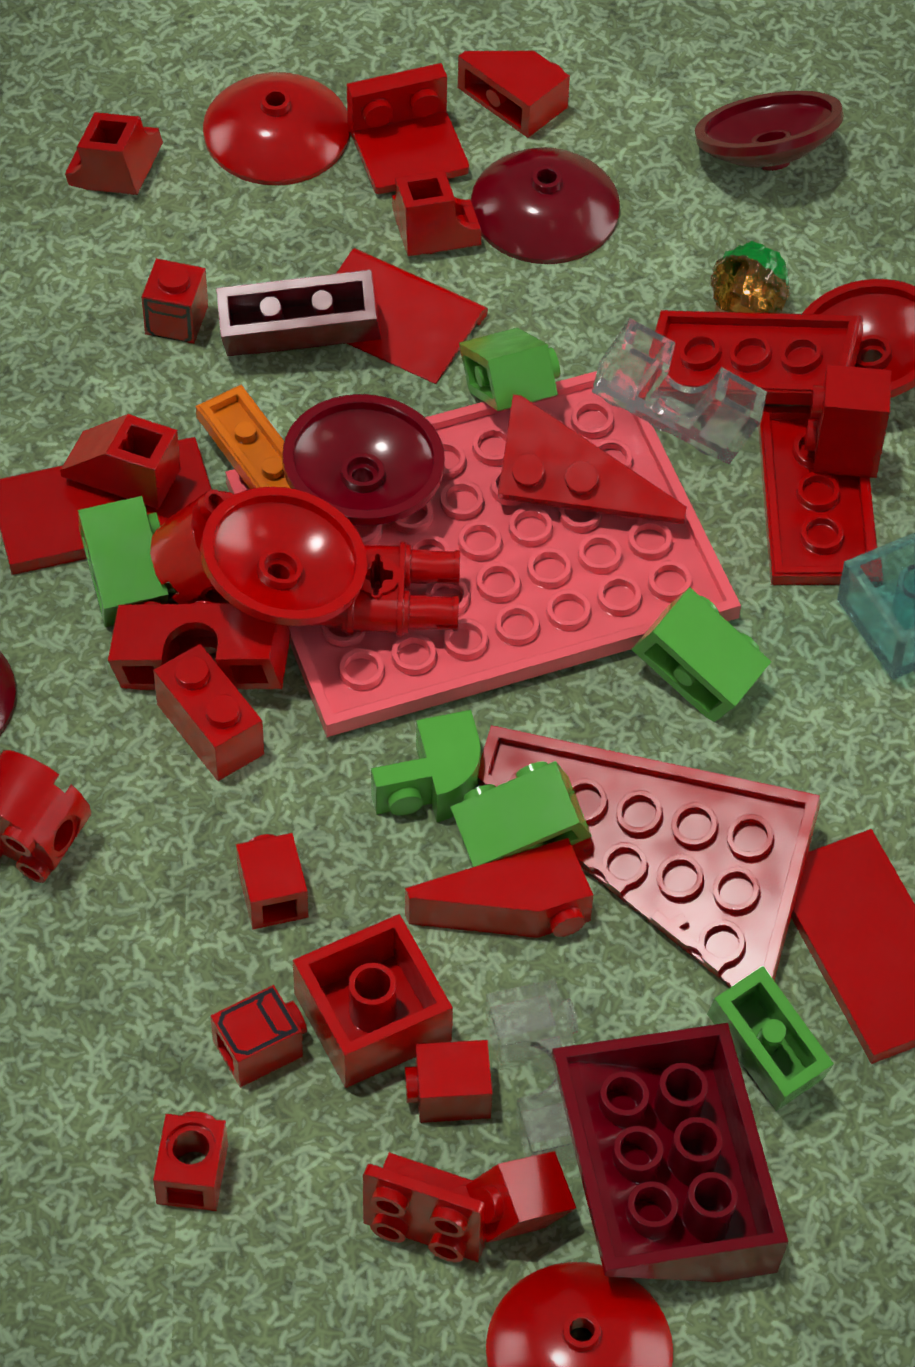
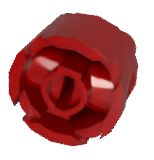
M214 489L207 491L169 517L163 525L156 529L152 536L150 555L155 574L162 586L170 582L172 587L178 592L172 596L178 604H192L196 601L229 603L218 593L208 579L202 565L200 545L209 516L219 504L234 495L231 492Z
M3 750L0 754V858L2 855H5L17 861L16 867L23 875L35 882L44 883L50 873L56 869L91 816L90 805L72 784L65 793L54 785L59 774L50 767L27 755L12 750Z

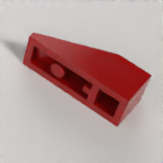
M569 838L405 888V916L408 924L539 938L551 933L557 937L569 936L579 931L586 922L591 921L593 892Z

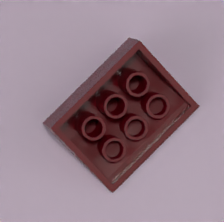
M728 1023L552 1048L551 1056L605 1276L724 1282L778 1272L789 1241Z

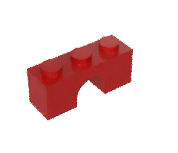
M147 601L135 605H118L108 662L121 688L155 690L153 670L201 644L208 653H216L215 660L217 665L237 689H282L291 632L287 625L259 620L240 611L230 603L196 601L192 604H161Z

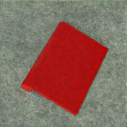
M352 249L336 274L363 270L372 271L381 340L347 344L437 384L459 352V343L466 341L475 325L479 326L487 316L488 308L361 250Z

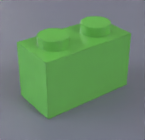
M518 327L459 343L470 393L495 410L501 411L511 408L513 394L521 395L530 402L558 395L555 379L560 377V365L556 352L552 347L548 348L547 343Z
M139 496L78 510L79 532L104 626L115 625L118 605H135L147 601L168 604L169 595L175 594L176 590L170 582L162 586L155 574L150 555L151 540L156 529L160 527L156 512L147 514L143 497Z
M690 587L668 605L631 649L700 713L713 722H716L739 703L771 663L751 637L737 631L719 614L717 607L709 599L698 595Z
M556 761L549 764L547 762H536L527 765L516 773L515 779L497 787L493 784L479 786L466 793L464 801L451 806L473 867L569 838L571 845L592 837L569 777Z
M764 966L714 998L707 1015L714 1025L729 1024L737 1057L776 1111L823 1080L834 1065Z

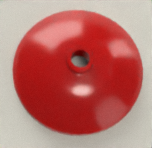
M286 72L256 74L228 86L211 102L203 122L204 142L214 161L235 177L262 185L295 184L322 174L339 160L347 147L350 137L347 110L340 98L331 89L316 80Z
M890 279L855 281L830 290L817 298L804 310L802 314L861 315L864 330L855 367L891 370L890 398L915 387V286Z
M259 487L239 492L227 498L209 516L201 538L200 553L202 565L208 579L218 593L240 611L273 624L305 626L334 618L355 601L366 577L367 554L361 536L354 525L343 513L328 502L297 489Z
M565 1262L550 1265L529 1274L505 1294L489 1324L486 1339L487 1367H672L673 1343L668 1322L660 1306L652 1295L638 1282L629 1277L605 1276L603 1267L600 1264ZM582 1327L588 1329L593 1336L587 1341H577L571 1336L570 1332L575 1328Z

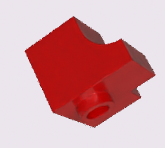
M94 112L65 172L68 184L86 190L138 195L163 144L159 128L143 127L139 116Z
M445 170L395 178L396 195H392V208L407 256L433 254L440 251L482 245L481 227L470 199L454 197Z

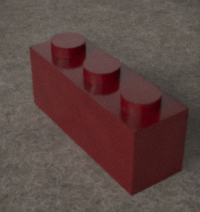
M371 270L216 288L220 334L227 356L271 353L381 340L376 291Z

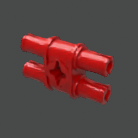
M400 542V546L364 545L367 554V572L361 591L355 601L334 618L317 624L305 625L342 627V632H347V635H353V631L397 632V636L408 634L409 629L458 631L459 596L430 597L426 595H410V590H405V588H410V583H448L459 585L460 550L428 551L411 549V545H406V542ZM379 581V593L374 595L373 588H375V582Z

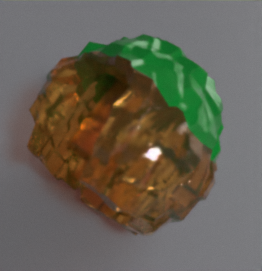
M750 241L743 246L739 245L734 250L725 251L724 256L715 262L712 269L713 274L710 286L713 288L714 302H716V305L721 310L728 312L781 313L786 302L789 301L788 269L780 252L769 249L763 244Z

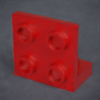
M442 63L347 83L348 127L376 194L396 191L395 178L445 170L447 178L450 179L469 173V162L447 113V74Z
M390 1152L383 1168L367 1164L363 1173V1223L370 1225L371 1230L377 1236L396 1243L404 1242L405 1238L428 1245L429 1250L435 1256L450 1262H461L463 1258L479 1262L486 1244L483 1234L485 1203L471 1198L466 1188V1185L473 1180Z

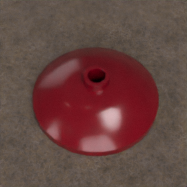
M782 91L752 96L724 105L703 117L695 127L696 142L703 151L717 159L744 167H761V169L766 171L779 170L787 167L790 162L808 155L828 140L843 121V108L837 98L814 91Z
M530 148L501 157L481 173L471 194V202L481 227V236L501 253L517 260L536 264L565 263L594 252L612 235L619 218V195L608 174L591 160L579 154L557 148Z
M343 395L314 405L300 415L292 424L283 444L282 465L289 487L307 492L328 502L343 513L353 525L386 524L415 513L435 495L444 474V448L439 434L433 425L410 406L378 395Z

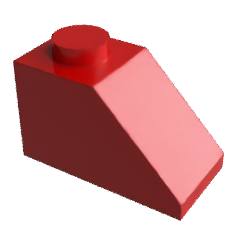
M464 51L458 56L457 88L527 138L568 108L570 75L565 73L559 65L548 61L535 51Z

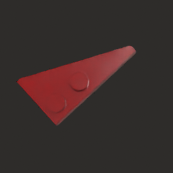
M513 394L498 490L499 499L685 524L687 506L523 396Z

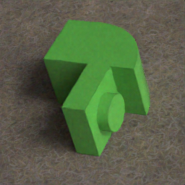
M471 710L416 720V750L419 759L371 768V796L376 815L387 812L400 816L408 815L418 811L423 805L432 804L436 822H441L454 816L451 806L464 801L465 794L479 786L478 774L480 770L481 746Z

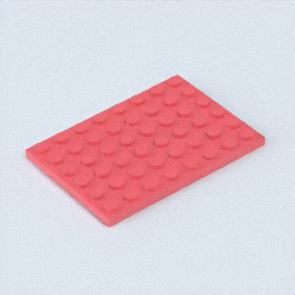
M623 364L557 381L555 383L558 395L532 403L687 506L685 524L499 499L498 490L511 408L497 411L485 402H480L425 417L439 434L445 455L444 474L435 495L421 509L403 519L386 524L354 525V527L361 536L364 545L400 546V542H406V545H411V549L428 551L460 550L459 585L448 583H410V588H405V590H410V595H426L430 597L459 596L458 631L409 629L408 634H403V636H397V632L353 631V635H347V632H342V627L288 626L291 632L289 644L326 737L631 650L668 605L689 587L698 595L709 599L726 621L739 618L740 602ZM235 469L225 471L226 485L229 492L235 495L249 490V487ZM379 581L375 582V588H373L374 595L379 593Z

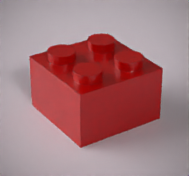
M400 914L293 959L294 994L345 1088L415 1058L416 1044L452 1041L453 1007Z

